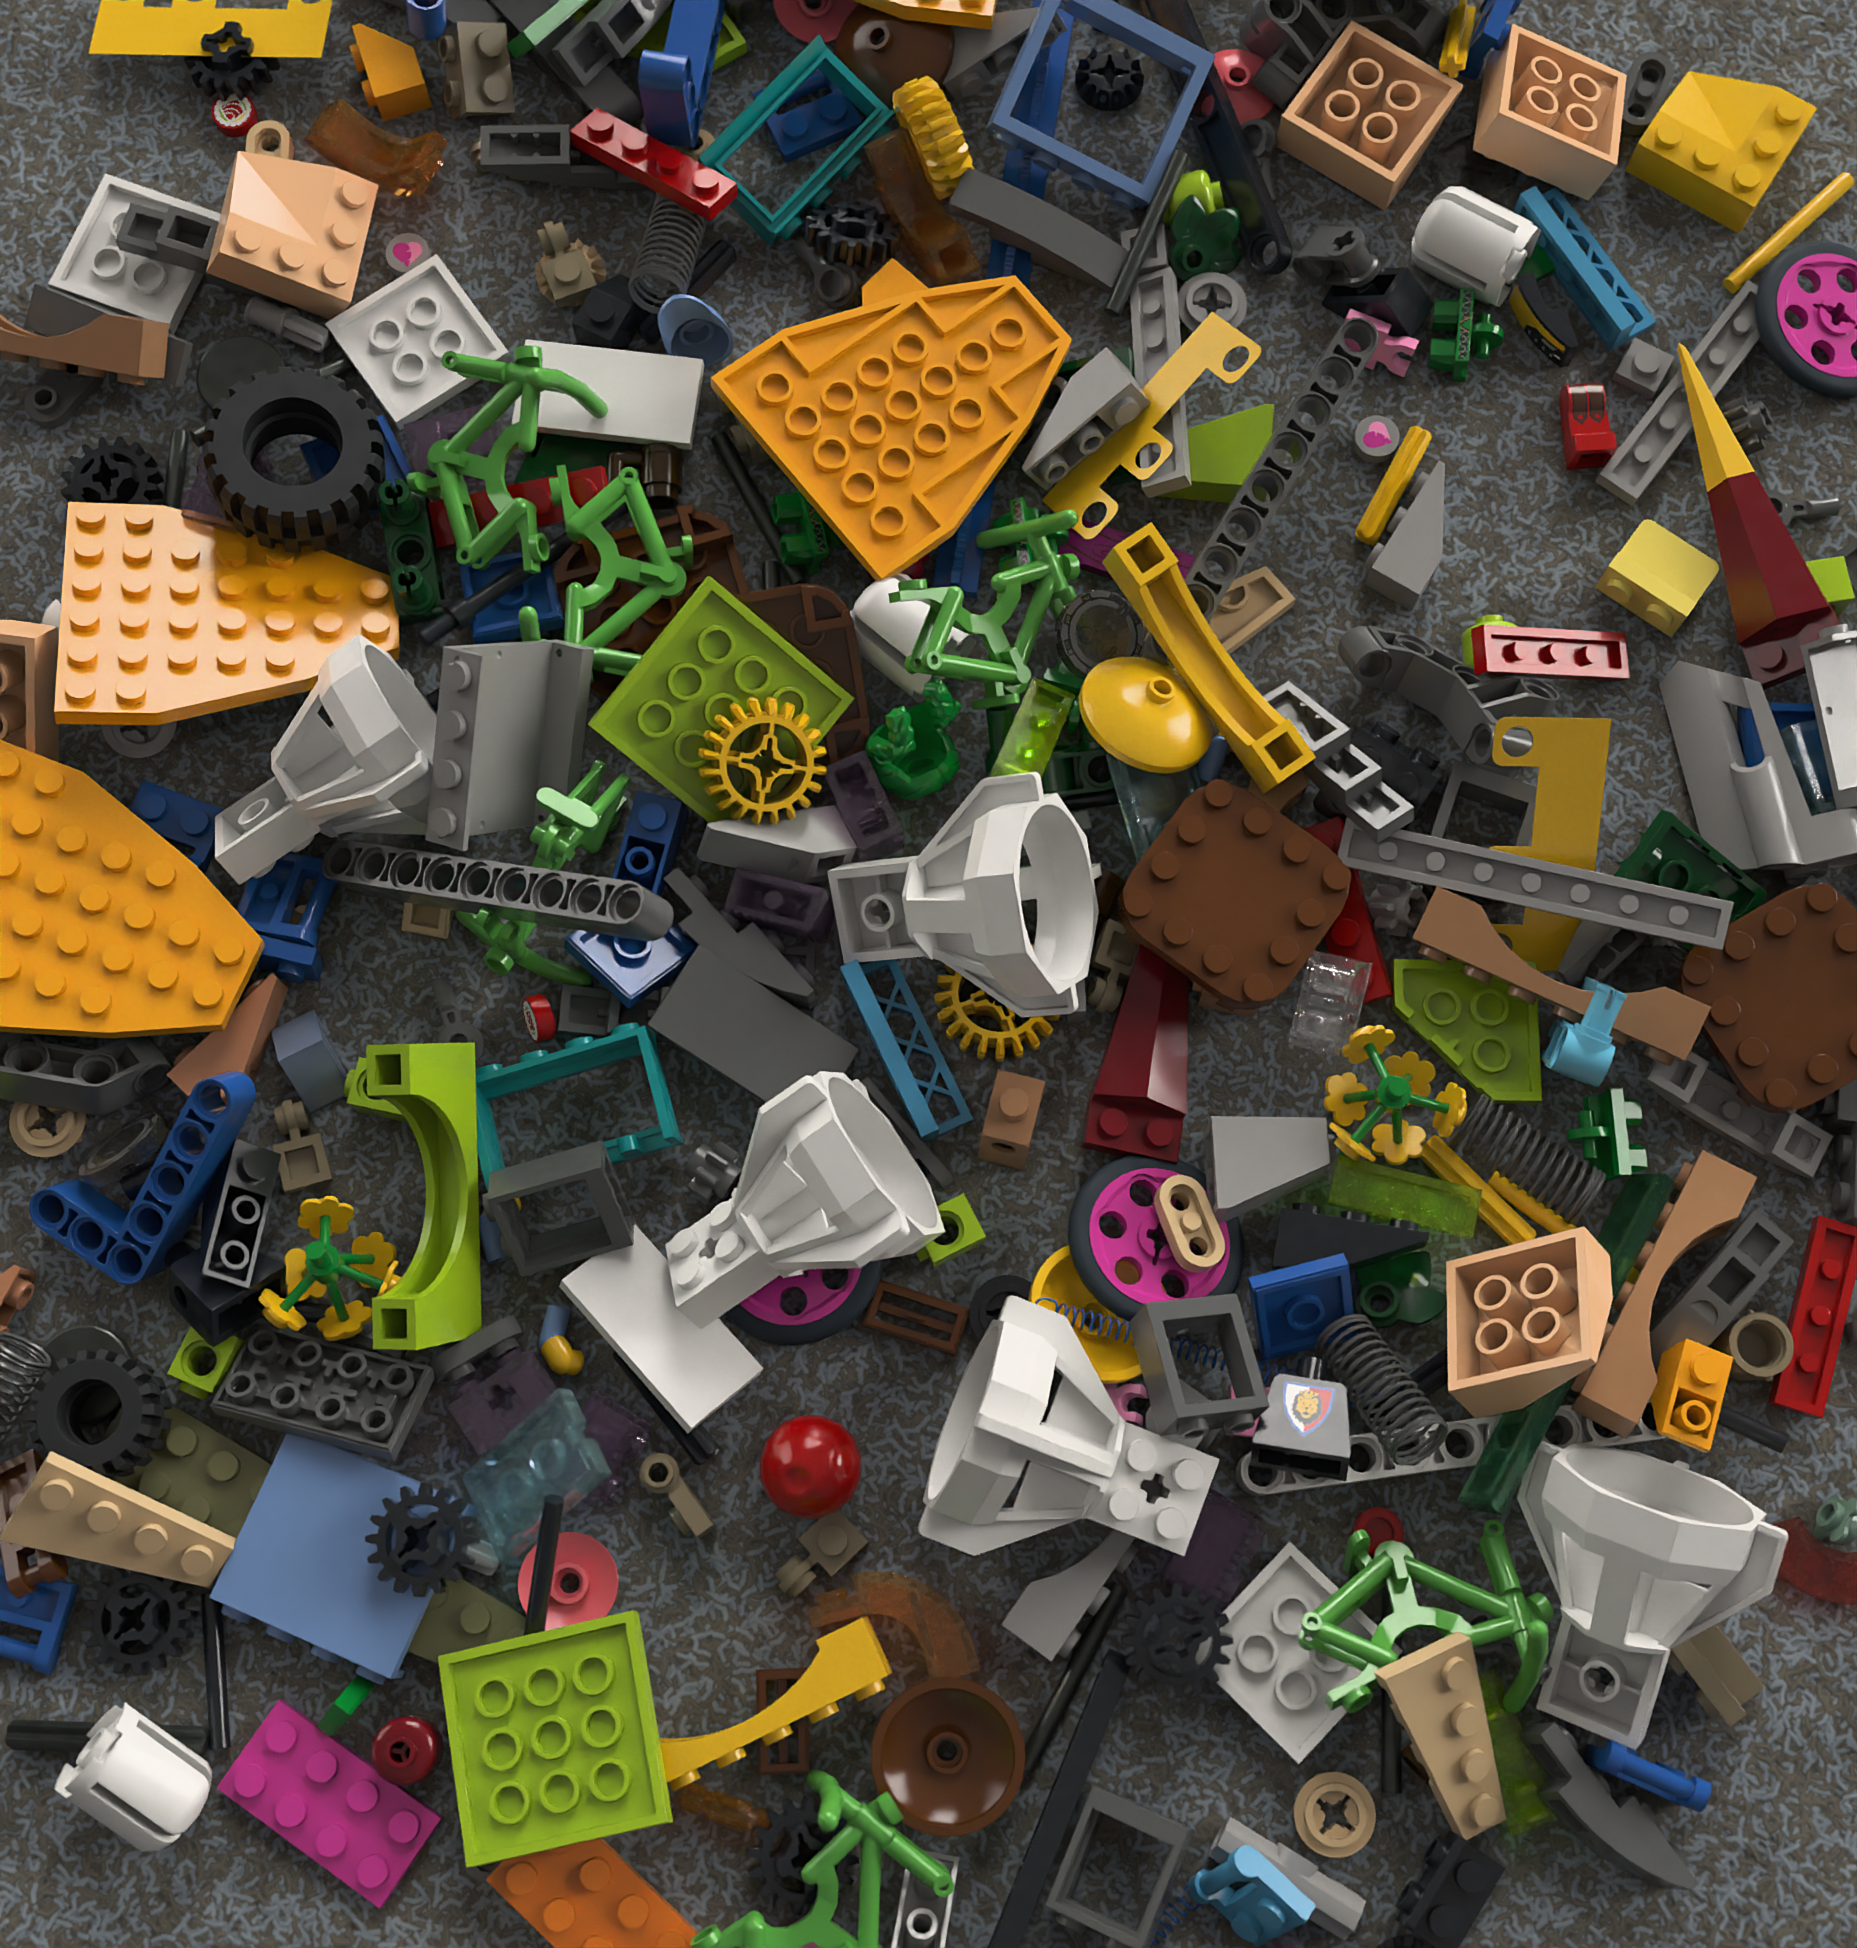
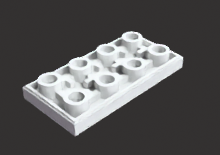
M525 340V346L533 345L542 348V368L558 369L583 382L608 407L605 417L601 419L595 418L574 398L566 394L544 390L540 393L537 432L645 445L668 443L680 449L692 450L705 366L703 359ZM521 396L515 401L512 425L519 422Z
M634 1225V1245L593 1256L561 1280L559 1287L687 1433H690L753 1381L764 1369L719 1318L703 1329H700L676 1308L669 1263L636 1225Z

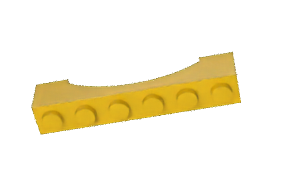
M1150 522L1114 546L1102 564L1262 793L1265 794L1311 762L1316 756L1290 719L1286 720L1264 699L1227 653L1192 597L1178 568L1177 563L1179 560L1153 523Z
M868 1616L817 1639L816 1642L820 1651L801 1678L777 1701L754 1717L714 1733L684 1738H659L666 1782H669L672 1791L700 1779L697 1768L713 1760L716 1761L720 1769L747 1756L743 1746L754 1740L762 1738L766 1747L793 1733L789 1723L808 1715L811 1724L838 1712L839 1708L835 1701L853 1692L857 1701H861L885 1689L882 1678L893 1672Z

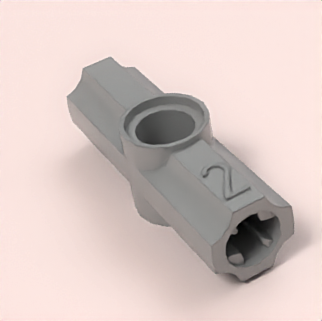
M1228 1816L1212 1842L1207 1855L1221 1865L1228 1860L1229 1854L1240 1846L1249 1845L1254 1847L1316 1905L1309 1919L1346 1941L1362 1916L1366 1900L1338 1881L1332 1880L1319 1872L1317 1865L1295 1853L1290 1848L1280 1842L1277 1845Z

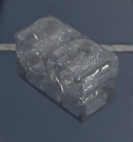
M1314 950L1308 959L1288 1044L1332 1056H1343L1341 1050L1345 1045L1349 1044L1348 1039L1357 1028L1373 963Z

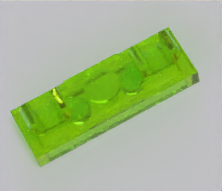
M1032 677L990 776L997 777L1037 772L1042 778L1075 694Z
M1338 1155L1326 1204L1386 1220L1401 1219L1418 1223L1419 1228L1471 1239L1474 1234L1482 1190L1362 1160L1355 1161L1349 1157Z
M1491 1668L1479 1673L1478 1676L1507 1820H1505V1824L1510 1835L1515 1836L1557 1817L1536 1793L1545 1784V1780L1537 1761L1518 1737L1523 1732L1518 1717L1515 1713L1506 1711L1503 1706L1506 1691L1496 1668Z

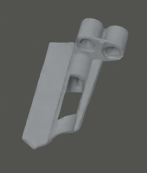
M1678 660L1660 682L1659 686L1701 838L1741 871L1755 869L1780 870L1783 872L1785 883L1789 885L1802 884L1811 875L1815 879H1819L1828 874V869L1841 868L1857 864V809L1846 808L1811 816L1761 683ZM1729 703L1752 710L1765 755L1764 760L1756 766L1746 767ZM1717 865L1724 872H1729L1723 866Z

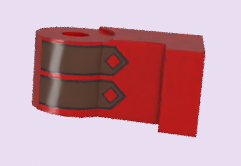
M1602 383L1564 385L1560 392L1559 408L1566 470L1605 467L1614 455L1617 445L1615 432H1610L1608 413L1605 410L1606 397ZM1585 454H1595L1587 458L1581 457V455Z

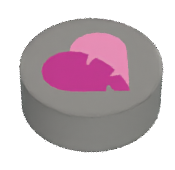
M403 233L394 237L388 243L385 252L388 265L397 277L404 275L432 257L427 242L421 236L414 233Z
M1379 415L1369 416L1363 419L1356 427L1352 441L1353 448L1361 459L1370 463H1381L1390 459L1395 453L1400 434L1397 426L1390 419Z

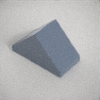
M315 1009L271 1030L278 1062L311 1114L345 1097L344 1086L347 1075Z

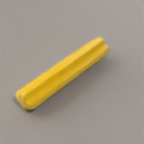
M1459 0L1458 6L1451 9L1439 62L1440 72H1448L1449 78L1452 79L1457 78L1458 72L1465 69L1477 14L1476 6H1468L1467 0Z
M1412 426L1408 430L1356 528L1355 537L1357 540L1370 546L1377 544L1430 443L1432 435L1428 430L1422 429L1419 426Z
M1434 1135L1422 1145V1154L1419 1158L1508 1245L1535 1239L1536 1231L1439 1136Z

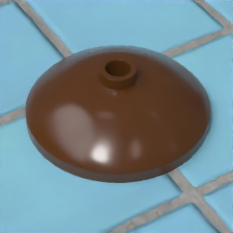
M859 3L848 15L838 33L834 55L891 110L893 109V93L906 82L915 78L920 79L929 76L938 83L939 87L942 85L953 60L955 47L954 30L952 25L904 20ZM885 35L884 41L877 45L879 39Z
M953 1676L935 1677L910 1686L887 1706L878 1721L873 1735L871 1768L879 1794L882 1795L886 1791L889 1792L904 1817L901 1820L902 1822L925 1834L955 1837L967 1835L988 1826L1009 1807L1020 1788L1023 1778L1025 1746L1014 1714L995 1692L970 1679ZM943 1741H951L956 1745V1752L950 1758H943L937 1753V1747Z

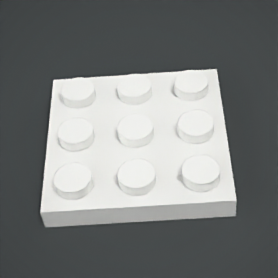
M105 173L48 284L50 287L76 299L93 302L120 315L169 323L168 333L174 335L204 273L119 250L116 237L130 203L167 213L170 205L217 221H219L221 214Z
M437 254L325 323L331 336L399 430H402L481 380L471 377L465 378L457 372L444 368L441 360L445 352L453 351L458 354L507 363L511 361L506 347Z
M1289 1541L1223 1612L1228 1616L1229 1622L1220 1628V1632L1231 1634L1233 1644L1221 1646V1651L1229 1656L1230 1663L1229 1665L1216 1663L1213 1668L1220 1679L1217 1684L1297 1764H1300L1347 1713L1342 1705L1331 1711L1325 1703L1327 1693L1358 1677L1362 1671L1316 1650H1304L1299 1645L1298 1638L1302 1630L1303 1616L1308 1612L1314 1611L1339 1589ZM1357 1609L1337 1627L1371 1641L1378 1626L1360 1609ZM1211 1637L1208 1638L1209 1640L1200 1643L1195 1657L1198 1665L1208 1654ZM1305 1637L1308 1641L1313 1640L1311 1637ZM1395 1643L1393 1644L1392 1651L1398 1657L1403 1650Z

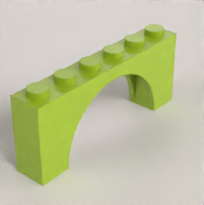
M475 1042L366 1045L367 1096L380 1097L390 1102L408 1121L421 1152L426 1184L423 1229L413 1260L403 1277L392 1289L381 1296L372 1298L373 1349L419 1350L464 1340L482 1330Z

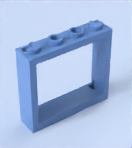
M1042 0L985 128V132L993 135V139L1003 144L1002 148L1015 152L1018 148L1032 155V162L1037 166L1052 172L1059 169L1071 175V182L1076 186L1091 192L1097 188L1110 195L1111 203L1117 207L1122 205L1132 211L1134 208L1141 210L1150 203L1216 55L1112 0ZM1057 8L1188 76L1141 183L1010 116Z

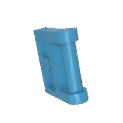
M1249 1845L1240 1846L1229 1854L1226 1862L1213 1870L1203 1869L1190 1877L1188 1882V1891L1194 1901L1203 1905L1211 1903L1231 1922V1927L1238 1936L1252 1942L1256 1947L1305 1923L1316 1907L1306 1895L1257 1849ZM1236 1881H1252L1237 1891L1229 1886Z

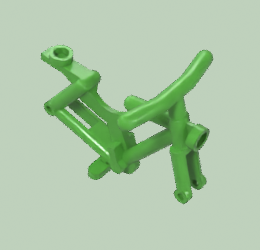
M526 345L515 348V363L447 351L443 354L441 360L444 368L457 372L465 378L471 377L505 385L451 440H438L431 446L428 451L427 462L430 470L437 477L433 478L420 472L409 473L407 475V485L412 492L433 500L443 499L457 547L456 559L460 564L472 566L474 569L481 571L486 570L490 566L491 560L519 533L522 541L524 571L531 574L541 573L540 562L546 561L549 558V543L543 533H538L537 508L535 504L520 497L513 499L507 491L504 480L505 465L514 450L519 448L522 452L528 453L535 449L540 393L544 390L566 394L574 398L595 418L601 419L605 417L608 407L583 382L558 369L542 368L541 347ZM521 396L519 422L505 428L493 444L488 457L465 452ZM464 475L485 481L488 497L499 513L481 532L478 528Z
M566 465L556 466L558 477L549 478L552 505H562L568 538L572 541L589 540L597 548L601 558V570L592 585L584 588L580 583L574 582L567 587L563 641L594 648L592 670L626 677L643 655L604 647L660 598H675L684 591L687 580L685 571L693 570L691 535L681 536V546L666 548L638 479V473L634 468L625 467L622 469L618 477L579 509L570 496ZM631 475L633 478H625V476ZM624 502L627 504L650 563L620 556L613 537L601 524ZM682 561V566H680L676 562ZM617 580L646 586L583 640L584 612L595 609L612 592ZM531 606L522 607L518 614L522 642L546 640L541 639L536 610ZM593 671L591 673L590 684L594 682Z
M1067 509L1018 524L982 531L977 535L976 544L981 549H990L1027 540L1035 558L1033 559L1034 562L998 573L992 577L991 587L997 593V601L985 614H972L962 607L964 593L960 587L927 588L926 579L898 582L899 591L888 593L890 603L920 601L930 606L912 653L905 659L906 671L911 674L921 673L984 683L985 699L972 701L973 710L1020 703L1019 694L1026 690L1031 679V671L1027 667V662L1047 608L1049 607L1061 635L1063 617L1070 604L1077 599L1072 584L1068 585L1067 582L1074 581L1079 576L1080 563L1078 558L1072 553L1056 555L1051 550L1046 535L1074 527L1078 522L1077 513L1074 510ZM1038 580L1014 647H1011L1001 626L1011 617L1021 598V585ZM1084 613L1081 614L1076 627L1078 625L1089 627ZM1067 616L1065 622L1069 623L1070 616ZM952 627L964 633L981 635L989 652L986 655L988 661L942 654ZM1083 628L1079 633L1080 639L1085 643L1090 642L1093 638V634L1088 628ZM1076 629L1075 636L1080 650L1084 653L1097 651L1099 648L1097 636L1095 635L1090 645H1086L1078 639V630ZM1083 630L1090 631V640L1085 641L1081 638ZM1084 632L1083 637L1085 639H1088L1090 636L1089 633ZM1066 641L1067 649L1071 648L1069 641ZM1062 643V650L1064 654L1067 655L1065 652L1064 644Z
M600 760L595 761L590 772L567 797L549 787L539 789L536 794V803L551 814L542 824L536 825L531 833L530 841L539 845L531 867L560 871L566 860L571 862L576 853L574 849L577 846L589 853L598 852L602 847L607 832L616 829L619 825L620 811L627 803V798L623 794L631 783V777L624 773L620 774L593 805V800L607 768V764ZM486 906L482 907L478 914L456 911L458 921L490 947L484 955L483 961L493 972L499 975H506L515 962L536 975L562 984L583 987L591 985L592 979L587 972L544 958L526 948L525 942L537 926L536 923L510 919L504 925L496 913Z
M1493 1519L1488 1520L1484 1525L1483 1537L1478 1545V1550L1484 1557L1496 1595L1415 1560L1409 1547L1401 1542L1386 1541L1376 1548L1372 1560L1368 1555L1371 1538L1364 1529L1358 1530L1349 1537L1343 1568L1349 1576H1355L1314 1611L1308 1612L1303 1616L1302 1630L1298 1638L1299 1645L1304 1650H1316L1362 1671L1358 1677L1327 1693L1325 1703L1331 1711L1342 1705L1347 1713H1354L1366 1706L1373 1698L1370 1690L1379 1686L1373 1671L1398 1660L1397 1654L1392 1651L1395 1640L1403 1633L1417 1628L1433 1629L1444 1637L1460 1631L1471 1638L1473 1648L1511 1637L1515 1641L1522 1664L1517 1676L1504 1696L1503 1706L1506 1711L1513 1714L1522 1710L1538 1683L1548 1655V1628L1546 1623L1554 1619V1612L1547 1598L1540 1592H1535L1524 1598L1522 1587L1503 1534L1504 1526L1501 1522ZM1490 1529H1494L1497 1532L1493 1533L1490 1531ZM1412 1580L1497 1618L1471 1626L1459 1614L1436 1607L1418 1606ZM1384 1586L1387 1587L1393 1613L1383 1619L1378 1625L1371 1641L1337 1627ZM1305 1637H1311L1313 1640L1308 1641Z
M813 1769L807 1774L806 1783L812 1790L820 1794L822 1800L817 1820L819 1827L824 1831L834 1830L839 1823L840 1815L847 1820V1825L802 1869L801 1876L805 1883L809 1885L817 1883V1898L811 1911L800 1922L788 1927H772L765 1922L760 1912L751 1911L723 1931H720L716 1924L704 1928L692 1938L690 1945L692 1948H731L742 1946V1948H800L810 1942H814L821 1948H883L878 1943L882 1850L932 1888L940 1897L949 1896L954 1890V1883L945 1865L938 1863L896 1830L894 1825L903 1820L904 1817L888 1791L866 1805L864 1802H858L840 1788L833 1776L820 1769ZM861 1841L858 1938H855L831 1921L837 1907L839 1881L834 1866Z

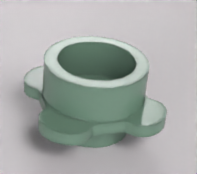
M1837 1494L1831 1496L1828 1501L1822 1504L1817 1512V1524L1813 1530V1536L1820 1541L1830 1538V1541L1841 1546L1852 1543L1857 1538V1499L1852 1497L1848 1500H1843Z

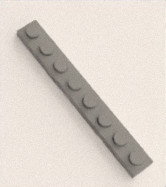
M1346 818L1338 851V857L1350 869L1435 888L1439 886L1453 892L1718 951L1723 950L1734 904L1731 901L1401 829L1376 843L1349 818Z

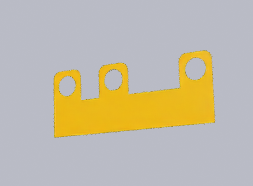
M1211 312L1142 388L1151 404L1141 411L1132 422L1123 426L1105 441L1097 451L1091 453L1069 471L1042 501L1055 513L1067 509L1074 510L1078 515V522L1072 528L1084 539L1090 540L1096 537L1117 514L1119 509L1118 503L1099 488L1100 485L1119 464L1139 480H1146L1152 476L1173 450L1172 443L1153 428L1206 368L1226 383H1234L1259 358L1261 347L1214 312ZM1239 346H1244L1248 349V360L1240 369L1233 372L1224 370L1223 360L1230 350ZM1149 443L1159 444L1161 454L1158 460L1148 468H1139L1135 460L1140 449ZM1096 502L1104 503L1107 507V513L1103 521L1092 528L1083 526L1082 516L1085 510Z

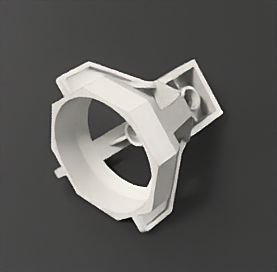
M360 634L327 656L318 671L317 683L276 747L271 751V769L275 776L215 816V859L239 885L252 876L259 878L268 873L275 865L276 860L288 852H298L311 843L318 832L331 838L338 837V834L346 832L426 835L437 714L415 687L414 678L407 669L402 670L387 652ZM322 705L334 724L331 727L317 713Z
M1037 772L989 777L980 780L918 856L846 863L827 871L844 964L856 959L858 962L925 956L931 960L942 961L1020 1017L1071 1014L1078 1009L1079 1003L1075 984L1088 976L1099 914L1094 879L1102 876L1100 863L1091 864L1087 837L1057 793L1043 794L1041 777ZM1023 844L1031 866L1020 868V855ZM1037 899V928L1032 948L1024 922L1021 901ZM883 902L888 906L890 911H883Z
M820 1071L813 1077H802L759 1108L739 1184L731 1193L732 1198L718 1204L711 1213L691 1227L679 1231L665 1246L676 1308L700 1329H703L779 1275L787 1278L803 1275V1271L808 1269L861 1268L870 1261L914 1254L942 1235L945 1229L930 1183L889 1119L870 1101L866 1087L858 1079L851 1081L844 1073Z
M1010 1295L1004 1302L998 1320L993 1319L962 1376L936 1444L923 1498L926 1507L918 1525V1531L927 1538L976 1556L1079 1519H1091L1184 1556L1220 1459L1125 1422L1120 1417L1066 1316L1017 1296ZM1055 1369L1062 1376V1379L1044 1423L1041 1420L1047 1407ZM1026 1460L1030 1461L1013 1507L1002 1508L1020 1478ZM1155 1474H1158V1483L1162 1486L1159 1495H1153L1151 1500L1145 1501L1147 1492L1140 1489L1143 1479L1152 1481Z
M1537 1441L1531 1447L1517 1500L1560 1598L1562 1620L1549 1661L1552 1672L1547 1681L1542 1685L1536 1709L1636 1750L1645 1738L1671 1649L1771 1594L1788 1541V1533L1781 1528L1764 1523L1765 1512L1721 1482L1690 1471V1465L1676 1460L1671 1464L1634 1451L1571 1443L1563 1449L1544 1441ZM1693 1583L1707 1584L1712 1586L1709 1589H1706ZM1600 1666L1606 1668L1611 1672L1614 1679L1608 1685L1602 1684L1600 1682L1601 1674L1593 1670V1668L1599 1669Z

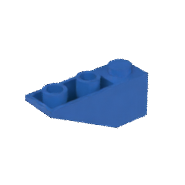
M637 790L612 875L613 879L633 881L654 894L662 896L666 886L663 878L672 871L689 817V812L683 801Z

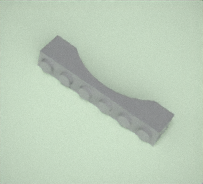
M1179 1379L1186 1404L1210 1401ZM1150 1405L1143 1415L1144 1422L1142 1428L1159 1435ZM1212 1429L1203 1436L1187 1440L1180 1439L1178 1434L1164 1435L1163 1437L1196 1449L1198 1445L1207 1449L1220 1429ZM1155 1474L1152 1481L1143 1479L1140 1489L1147 1492L1145 1501L1151 1500L1153 1495H1159L1162 1486L1158 1483V1474ZM1113 1529L1100 1546L1077 1564L1053 1576L1029 1582L1000 1625L1052 1662L1056 1654L1065 1659L1082 1634L1075 1629V1626L1085 1611L1094 1616L1109 1595L1110 1590L1103 1585L1112 1571L1115 1569L1122 1574L1139 1549L1131 1544L1136 1537Z

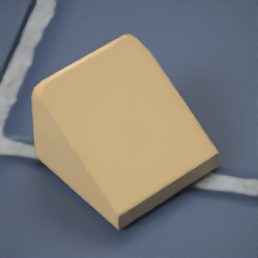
M404 902L401 930L447 939L455 910Z

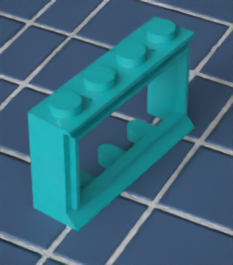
M818 34L698 157V162L737 183V197L729 206L768 244L773 246L781 237L787 242L798 232L804 224L800 217L810 207L819 210L821 204L828 201L834 192L830 187L840 176L846 181L857 171L863 163L859 157L869 146L875 151L887 140L892 133L889 125L895 111L893 109L889 110L827 48L820 34ZM818 68L867 119L772 216L722 165Z
M627 1023L611 1029V1036L593 1040V1037L590 1036L580 1037L565 1043L566 1049L550 1054L546 1050L533 1051L520 1056V1063L503 1068L502 1064H491L476 1069L477 1151L487 1192L490 1172L506 1168L490 1100L640 1055L643 1057L660 1125L603 1142L611 1163L615 1165L684 1144L677 1126L655 1041V1034L645 1025L639 1027L638 1023Z

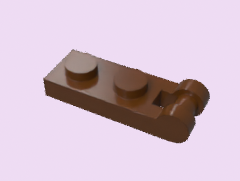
M34 1449L0 1464V1535L44 1462L43 1458ZM0 1541L6 1582L10 1592L17 1599L34 1593L37 1585L45 1581L53 1584L68 1576V1565L63 1555ZM36 1553L37 1563L29 1567L28 1557Z

